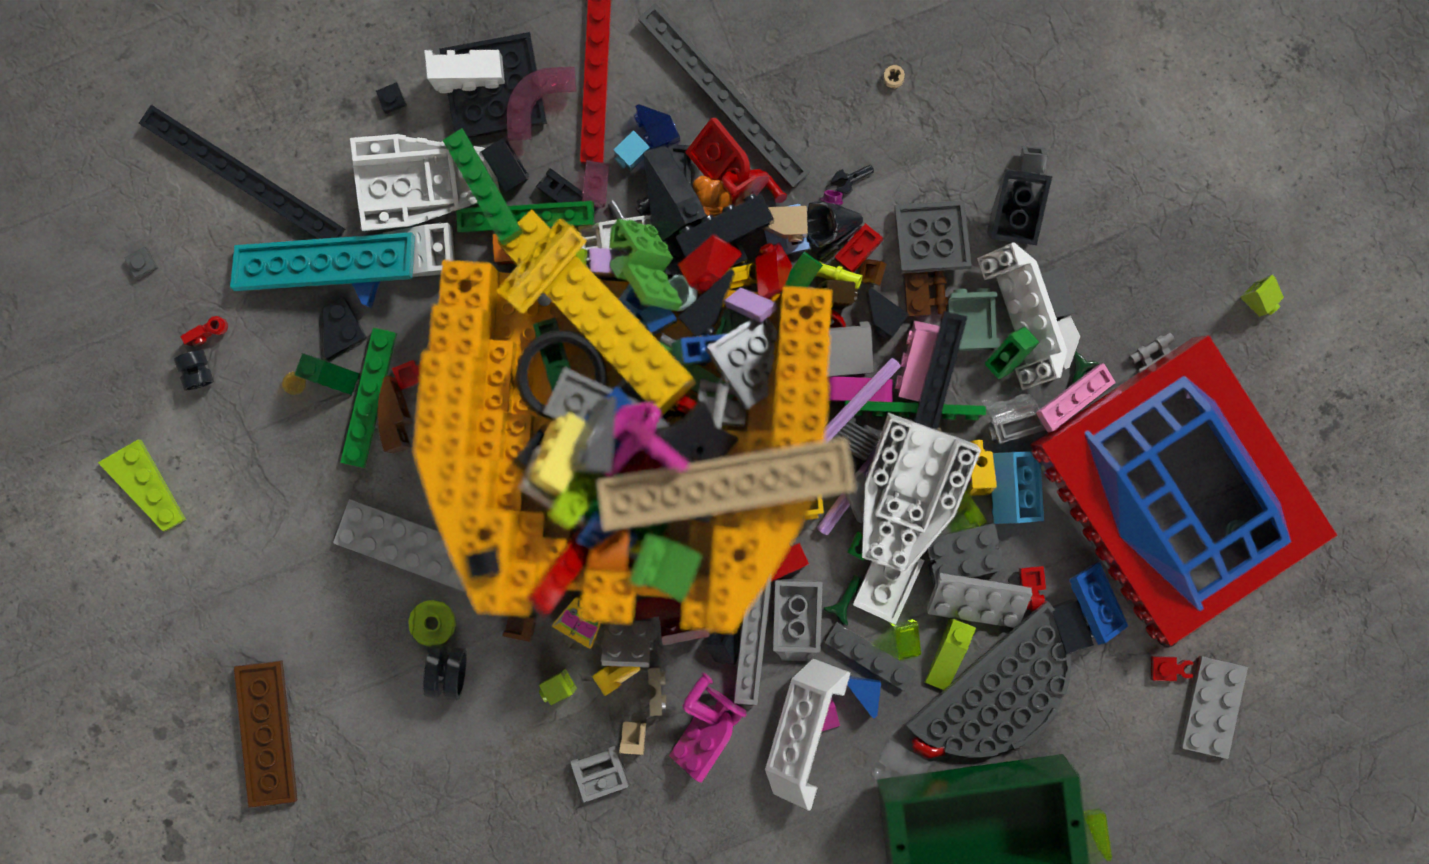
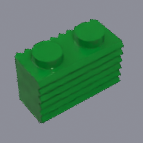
M1022 327L1009 334V337L985 361V365L998 379H1001L1013 372L1039 344V341L1026 327Z

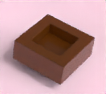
M866 259L862 263L859 273L863 275L861 283L880 286L887 264L878 260Z

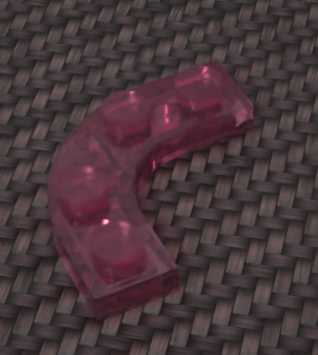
M575 66L540 69L527 75L517 84L510 96L507 107L509 141L532 140L531 115L533 106L538 99L551 93L576 92Z

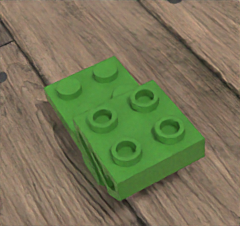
M618 218L610 230L609 248L627 252L628 256L622 255L611 260L610 267L617 278L629 281L642 303L678 311L683 303L678 297L677 291L669 283L667 275L663 272L673 259L668 251V246L661 240L657 229L652 225H643L633 220Z

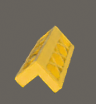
M559 219L496 292L510 302L519 312L524 314L587 240L570 224Z

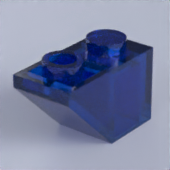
M640 104L635 106L636 114L633 116L638 127H644L646 134L643 137L650 148H656L664 144L668 147V144L680 142V135L670 115Z

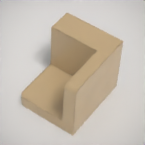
M623 722L620 753L644 754L646 723Z

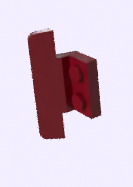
M657 596L638 600L635 604L636 621L659 617L663 645L709 637V630L682 627L684 601L671 597Z

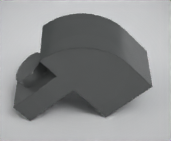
M1022 146L1018 171L1045 175L1048 157L1045 148Z

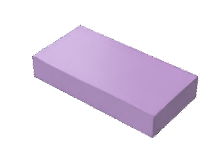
M739 288L725 300L727 308L759 322L764 321L777 310L775 302L743 288Z

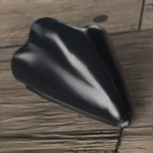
M811 202L808 204L807 211L808 242H810L811 246L816 245L818 248L831 244L855 227L860 226L863 223V217L856 211L833 203Z

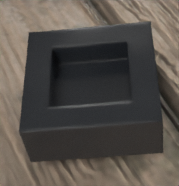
M397 82L376 90L386 114L407 106Z

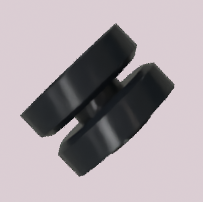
M431 645L426 659L423 678V693L425 697L437 698L443 690L446 699H460L466 675V648L453 647L447 654L445 646Z

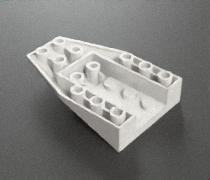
M888 413L865 482L862 558L907 573L955 516L981 451L977 444Z

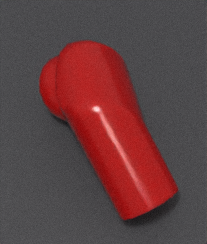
M919 737L912 739L913 751L924 759L946 755L944 747L936 748L929 746Z

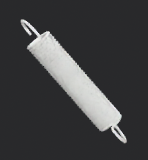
M727 378L726 385L721 384L720 380L714 403L712 418L718 428L721 427L728 391Z

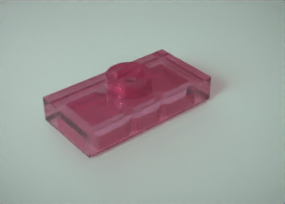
M586 161L582 201H594V207L605 208L609 164Z

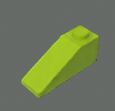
M949 618L925 683L945 690L951 684L968 650L976 629L975 627L954 618Z

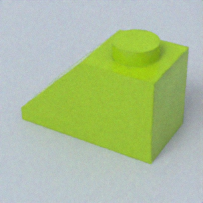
M1270 275L1256 281L1240 298L1260 317L1275 313L1280 308L1278 303L1284 296L1276 278Z
M565 668L539 684L541 689L538 691L544 702L548 701L550 705H553L572 695L577 687Z

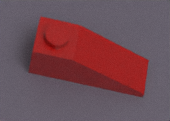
M780 242L774 245L768 243L762 246L756 257L758 295L766 299L782 293L783 286H785L792 268V264Z

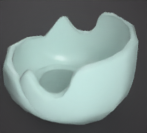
M675 275L669 280V283L677 291L678 297L683 303L678 311H685L697 300L698 290L689 286L682 275Z

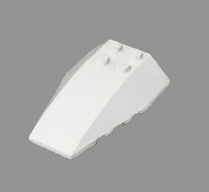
M400 134L350 138L362 231L410 227L478 203L443 141H430L419 137L411 138ZM474 146L499 190L498 179L480 152L485 148Z

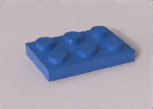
M1100 562L1092 564L1069 579L1072 590L1081 606L1082 613L1085 615L1091 628V633L1098 645L1108 642L1128 627Z

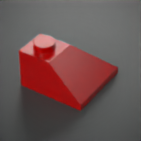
M713 234L678 265L688 285L703 293L725 274L742 253Z

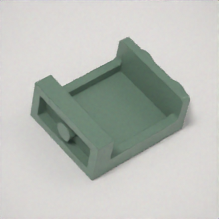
M990 288L976 289V292L967 293V289L953 290V293L947 296L948 312L968 317L959 351L998 349L999 338L996 336L995 312L997 292H991Z

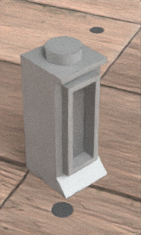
M1042 407L989 422L990 427L987 429L991 441L994 440L995 444H1000L1046 430L1036 414Z

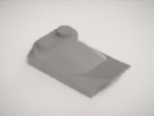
M803 579L775 580L773 651L780 656L781 660L810 661L815 654L820 653L822 581Z

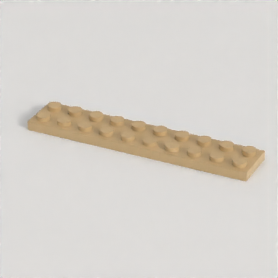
M846 438L690 464L684 472L674 467L672 470L667 468L597 480L602 524L605 531L855 491Z

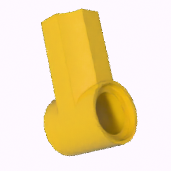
M756 262L732 268L735 271V277L730 289L757 284Z
M606 666L592 675V678L603 695L606 696L642 668Z

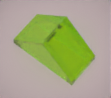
M908 620L896 623V625L890 624L898 659L902 660L920 656L921 645L917 621Z

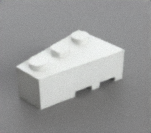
M425 50L427 79L434 89L440 93L453 92V89L460 88L464 91H472L479 86L497 88L499 84H505L503 60L499 50H469L468 54L455 55V50H447V55H433L432 50Z

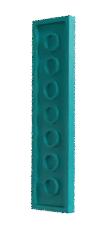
M412 232L234 245L230 288L233 291L413 279L415 235Z

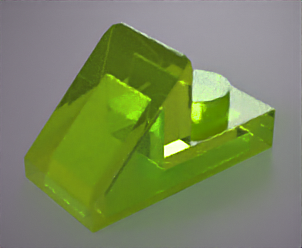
M965 489L956 513L964 509L966 512L963 515L968 523L980 527L987 521Z

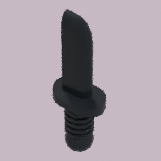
M862 226L855 227L838 241H834L826 246V248L818 252V259L824 260L832 252L840 250V245L860 231Z

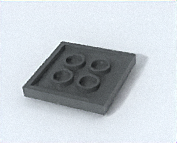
M964 200L895 205L894 212L901 274L971 268Z

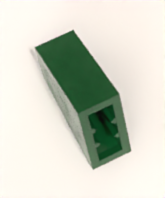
M302 353L294 375L353 395L360 373Z

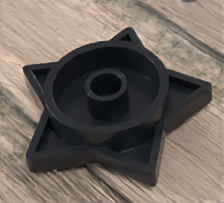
M701 400L697 401L684 419L673 425L654 430L656 436L689 465L723 459L739 440L738 436L716 427L707 403Z

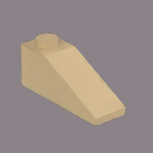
M807 206L768 207L774 218V224L763 230L783 239L789 238V242H801L803 238H807Z

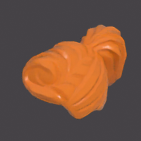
M703 175L694 180L693 190L697 194L706 215L716 217L722 214L721 210L730 205L729 194L723 189L722 182L720 180H711Z

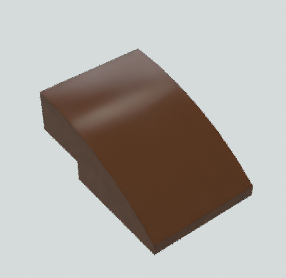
M386 376L383 379L378 401V427L384 452L394 454L412 448L405 425L411 424L413 421L403 391L400 390L396 378Z

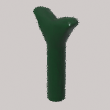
M1075 351L1073 357L1076 371L1071 385L1083 377L1087 370L1098 366L1099 363L1097 361H1086L1082 355Z
M855 575L852 577L839 603L823 608L828 613H835L845 626H848L847 606L862 580Z

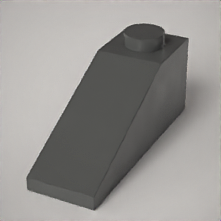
M616 397L599 399L596 402L574 444L571 455L573 462L572 470L593 474L611 472Z

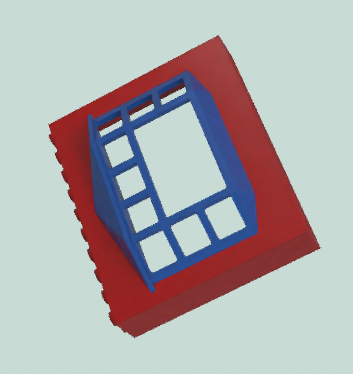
M1209 335L1191 338L1065 421L1054 431L1048 432L1030 444L1033 448L1031 451L1033 457L1038 463L1042 462L1046 469L1044 474L1051 483L1055 482L1058 487L1056 491L1063 502L1067 501L1071 507L1069 510L1071 516L1076 522L1080 521L1084 527L1082 529L1084 536L1088 541H1093L1097 547L1095 553L1101 561L1105 560L1110 567L1107 569L1108 573L1115 581L1118 580L1121 584V593L1127 600L1132 601L1135 606L1132 609L1140 620L1143 619L1147 627H1145V630L1152 639H1157L1160 643L1163 642L1170 646L1338 536ZM1185 389L1201 415L1184 426H1180L1162 403ZM1155 409L1173 429V433L1151 447L1132 425V422ZM1205 421L1264 510V512L1215 544L1157 456L1159 451ZM1126 429L1143 449V453L1121 467L1102 445V442L1120 430ZM1149 459L1164 481V485L1141 499L1126 474ZM1170 491L1184 512L1185 518L1167 530L1162 531L1147 507ZM1269 519L1278 532L1279 538L1257 552L1250 535V530ZM1191 524L1206 546V550L1183 564L1168 539ZM1242 536L1250 557L1227 572L1219 552ZM1212 556L1220 577L1197 592L1189 571Z

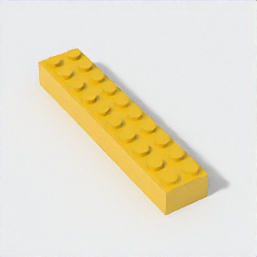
M533 210L518 222L524 234L505 246L499 240L497 241L500 247L517 265L524 260L550 230ZM576 255L543 291L646 402L654 403L659 408L661 416L696 384L692 376Z

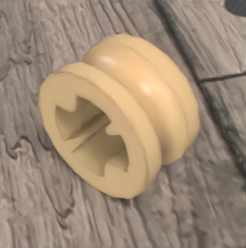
M897 65L889 66L884 72L885 84L890 88L900 87L904 82V70ZM890 72L899 73L898 81L893 82L894 79L892 81L889 80Z

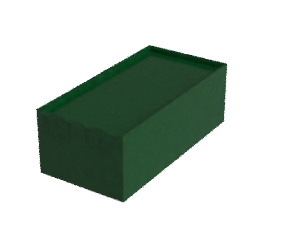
M1064 754L877 779L887 864H1090L1080 775Z

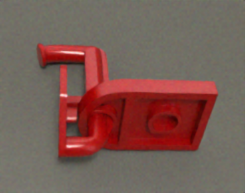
M711 118L685 151L704 176L709 177L711 180H720L722 182L723 189L729 194L730 205L734 204L736 207L743 203L742 200L751 194L757 196L764 186L774 196L775 203H782L787 198V194L781 190L766 171L761 169L750 170V162L746 153L717 118Z

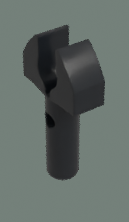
M867 165L850 174L845 173L841 169L835 173L831 184L840 179L847 180L844 186L835 190L842 194H847L853 190L851 187L853 182L874 173V168L872 165Z

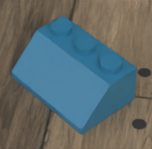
M1031 452L993 453L997 484L996 489L992 492L994 524L1044 521L1041 462L1038 463Z

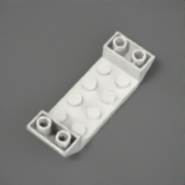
M1016 243L1008 244L977 258L984 280L997 278L1014 330L1017 331L1022 327H1026L1039 341V344L1024 359L1026 364L1015 368L1022 390L1060 378L1067 348L1037 261Z
M812 659L791 679L765 768L773 794L806 810H811L817 787L807 783V779L832 693L845 694L851 673L816 659Z

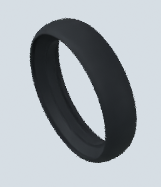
M554 331L537 337L524 349L518 360L516 384L522 400L533 412L549 420H555L556 418L544 413L547 406L540 403L534 397L527 380L530 361L541 348L558 342L570 343L581 348L593 363L595 382L603 386L606 385V367L600 352L588 339L573 332Z

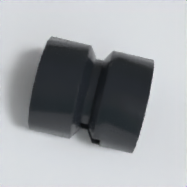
M204 350L187 352L174 358L177 371L183 374L180 380L185 391L199 389L214 382L210 369L205 367L208 361ZM199 371L198 373L190 374V372Z

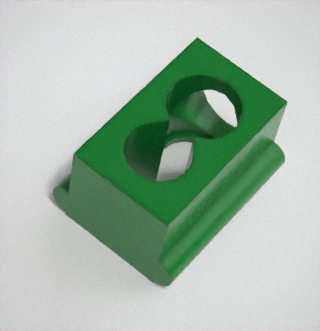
M857 532L847 553L864 561L865 558H862V552L860 554L855 552V547L859 545V540L863 538V534Z

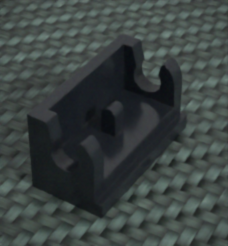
M506 137L480 151L505 192L530 177Z

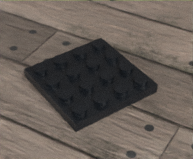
M530 32L439 49L440 55H447V50H455V55L468 54L469 50H499L503 60L505 84H499L497 88L479 86L472 91H464L462 88L453 89V92L447 93L454 133L463 128L468 138L547 124Z

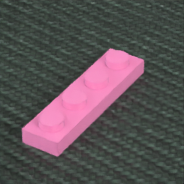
M1099 364L1039 409L1036 414L1047 432L1054 431L1116 382L1105 364Z

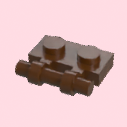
M934 271L935 277L928 278V272L903 273L908 317L930 316V306H937L938 315H942L943 310L947 311L948 297H945L944 285L947 284L943 271ZM935 285L936 298H930L929 286Z

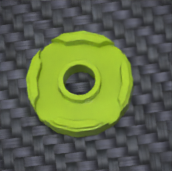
M426 600L412 610L408 620L409 631L416 641L428 647H431V645H441L448 641L454 633L456 626L455 615L446 603L438 600ZM430 616L438 620V626L434 630L429 629L426 625V620Z

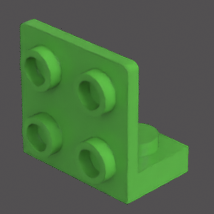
M646 535L629 582L637 586L651 585L680 601H685L702 556L663 535Z

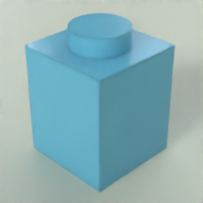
M633 131L613 149L616 155L614 159L623 169L627 167L631 171L644 159L643 153L650 150V147Z

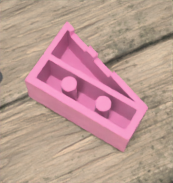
M913 321L912 330H909L906 344H908L907 352L903 353L901 359L902 374L897 376L895 382V389H898V397L919 401L939 326Z

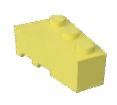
M567 413L561 417L558 416L555 420L549 422L537 458L530 469V482L553 496L564 492L574 471L572 470L573 462L571 459L574 444L586 422L572 413Z

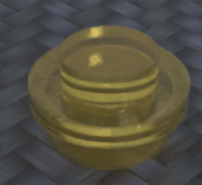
M290 372L283 378V389L291 395L301 394L306 388V379L295 376V372Z

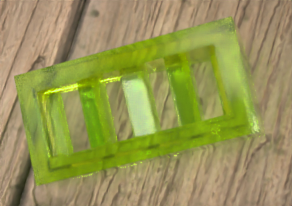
M1100 808L1084 810V818L1099 853L1106 861H1112L1106 813Z

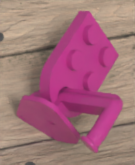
M646 402L623 406L615 414L614 437L623 444L612 456L611 472L603 473L606 477L612 478L635 451H641L644 448L658 457L671 470L676 466L680 471L684 472L689 466L683 458L656 436L654 430L660 419L661 412L654 403Z
M704 672L683 703V709L695 717L669 755L692 778L702 783L729 742L733 726L742 717L747 715L746 710L740 705L735 704L734 701L722 693L709 687V683L712 684L713 681ZM704 689L718 700L715 706H707L697 701ZM729 709H730L731 711H733L732 714H731V716H730V714L727 712Z

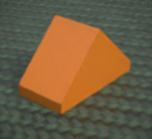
M621 528L590 550L588 567L591 570L627 572L629 528Z

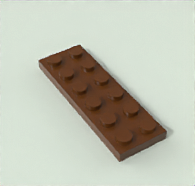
M283 660L234 666L248 808L296 802L298 799Z

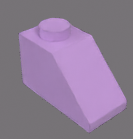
M590 248L591 272L598 279L616 277L610 267V262L615 257H621V251Z

